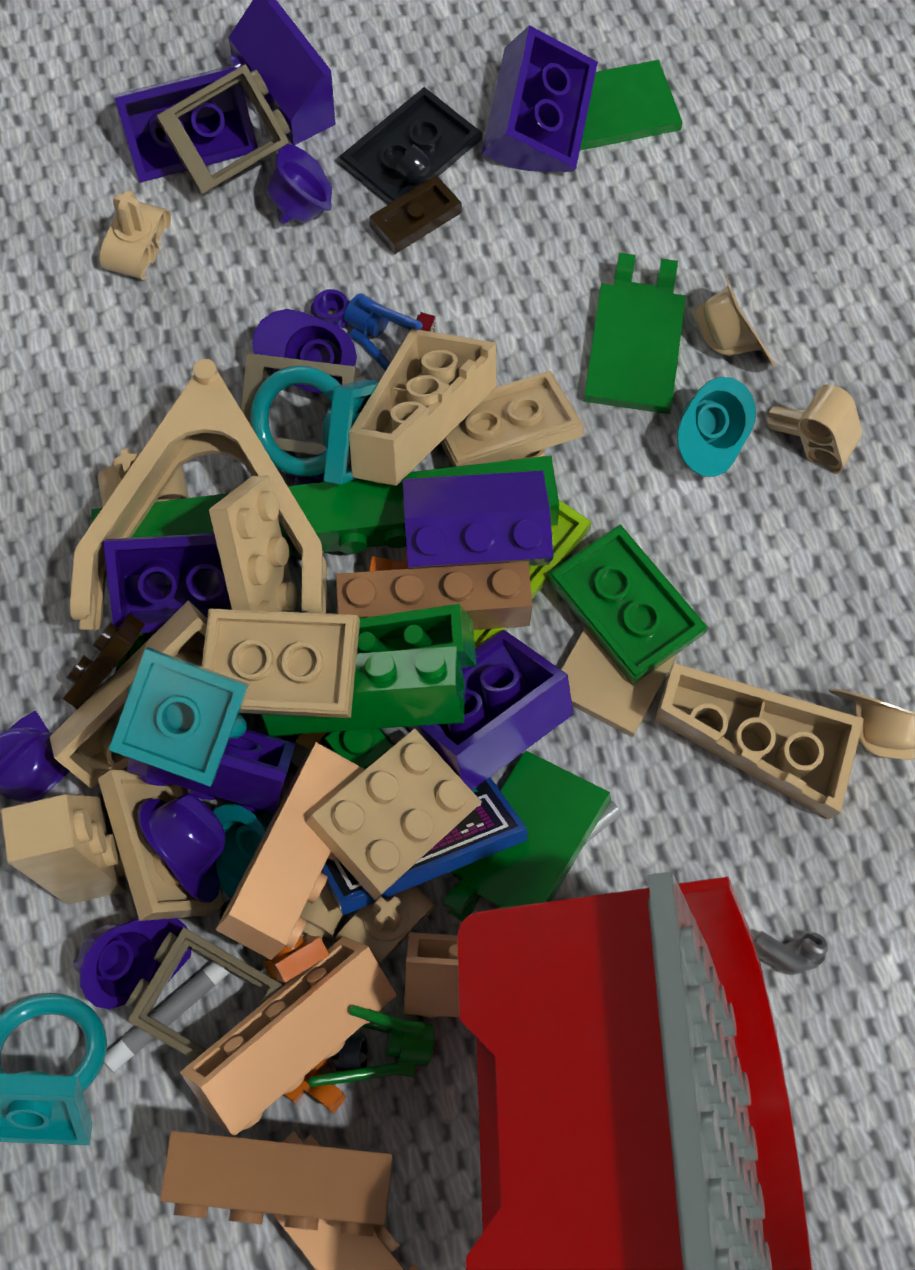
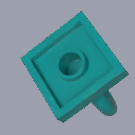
M309 366L286 367L269 376L259 387L251 406L250 425L277 469L287 474L301 477L325 473V482L342 485L357 479L352 477L349 431L379 382L366 379L340 385L333 377L322 370ZM303 384L312 386L321 391L332 405L326 413L322 431L323 444L327 449L320 455L312 458H297L287 454L277 445L269 428V410L274 398L280 391L292 385Z
M148 647L143 653L133 684L128 689V697L109 750L211 787L229 739L239 738L246 732L247 724L245 719L239 714L249 684Z
M62 994L37 995L14 1004L0 1015V1142L90 1146L93 1123L83 1092L93 1083L104 1064L107 1051V1036L100 1017L83 1001ZM42 1015H60L73 1020L82 1029L86 1040V1051L80 1065L70 1076L50 1075L39 1071H23L17 1074H7L4 1072L1 1064V1052L5 1041L25 1021Z

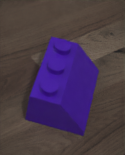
M252 0L228 37L231 56L227 58L228 65L239 68L246 64L250 72L255 69L258 71L269 92L264 95V98L272 111L279 109L290 129L286 136L295 146L336 125L331 70L277 0Z
M529 25L504 48L481 154L513 169L543 172L574 171L577 167L598 62Z
M230 65L113 95L139 183L186 171L156 120V116L236 70L237 67ZM239 83L178 118L205 165L245 156L258 148L244 92Z
M543 470L403 479L408 569L529 562V566L549 565L552 561L551 516Z
M214 533L105 539L103 541L112 622L116 627L130 613L145 624L140 633L157 632L187 601L195 606L207 619L209 609L232 610Z
M502 630L475 649L477 666L462 668L465 682L464 723L406 727L409 733L415 728L471 790L573 715L568 674L506 630Z
M246 729V732L241 737L229 739L211 787L132 758L128 759L127 771L139 774V778L148 784L166 786L171 783L188 788L189 793L196 795L200 799L215 800L219 797L236 802V805L244 807L253 814H263L265 811L275 814L296 744Z

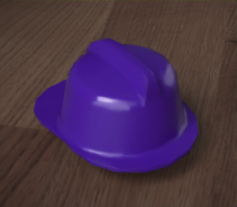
M286 144L279 148L276 169L267 186L269 198L278 207L279 222L285 224L293 219L301 223H307L323 210L330 211L332 207V187L318 161L297 146Z
M291 309L274 311L263 318L254 331L252 342L254 354L356 366L357 354L355 345L347 332L332 323L304 312ZM271 369V375L279 370ZM333 377L340 385H342V378ZM294 385L309 392L323 394L318 389L309 385Z
M33 711L16 722L7 731L0 733V794L7 799L27 803L38 801L70 772L54 758L49 738L53 733H50L37 711Z
M185 793L168 803L160 799H149L140 806L138 819L147 842L166 862L178 881L193 898L203 903L212 902L218 897L220 890V879L217 874L215 861L223 852L226 841L224 827L209 806L191 793Z
M138 918L124 924H109L96 929L82 944L78 958L73 960L75 970L80 973V987L84 997L95 1007L112 1009L125 1005L141 978L149 982L153 979L161 963L154 960V957L169 932L179 936L183 927L187 928V926L178 918L139 921ZM191 947L188 948L170 980L191 957Z

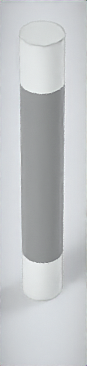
M212 961L149 1016L169 1026L232 971ZM136 1026L106 1052L104 1062L115 1072L155 1037Z

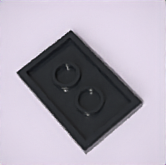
M423 87L338 157V164L383 201L390 204L432 177L440 176L482 140L483 132L427 88ZM413 144L426 153L431 165L428 177L418 183L406 181L395 173L400 159Z

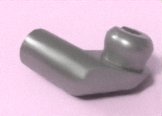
M761 930L754 941L759 959L786 975H795L817 968L823 963L825 954L828 952L827 941L822 935L815 932L806 933L802 939L783 944Z

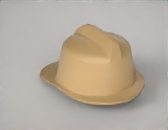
M726 275L725 278L728 286L695 309V317L703 339L711 349L727 356L761 350L771 366L775 368L776 366L771 356L742 313Z
M834 688L829 689L831 694L853 702L855 716L864 718L859 740L868 751L880 757L905 760L915 759L914 711H909L854 692Z

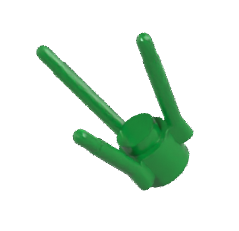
M351 1005L348 1009L350 1015L370 1022L361 1027L387 1033L385 1054L386 1056L394 1057L395 1063L311 1076L308 1079V1085L310 1087L335 1085L393 1075L413 1077L415 1065L427 1067L431 1061L434 1046V1027L432 1024L407 1021L375 1010Z

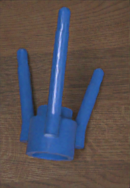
M359 293L350 301L344 313V322L352 327L349 337L361 344L386 371L391 362L369 340L368 336L371 334L375 337L381 335L389 321L410 330H420L422 323L386 308L363 293Z

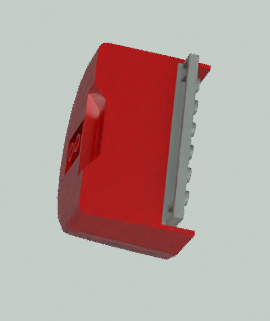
M672 871L649 874V888L480 911L470 914L463 920L457 936L459 1018L476 1037L482 1202V1234L466 1256V1270H813L803 1184L776 1027L763 970L750 928L729 876L677 883Z

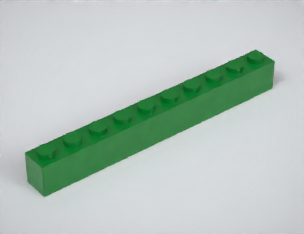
M552 455L413 471L404 478L543 470L550 506L551 526L558 525L559 498ZM359 478L342 485L320 482L288 486L319 537L323 553L341 551L354 554L362 552L368 547L385 545L390 548L407 547L403 480L397 486ZM229 493L155 502L131 538L214 533L209 509ZM102 508L91 509L92 523ZM280 524L282 537L288 543L289 557L295 556L302 559Z

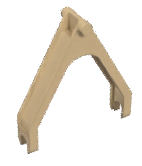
M201 359L195 363L193 377L76 546L73 560L70 612L72 620H80L79 630H100L102 626L105 579L107 574L103 541L105 539L131 538L177 469L194 457L209 454L225 455L236 459L246 466L251 476L269 475L272 491L276 493L279 500L278 520L302 558V611L327 614V565L323 557L321 541L217 371L216 364L210 359Z

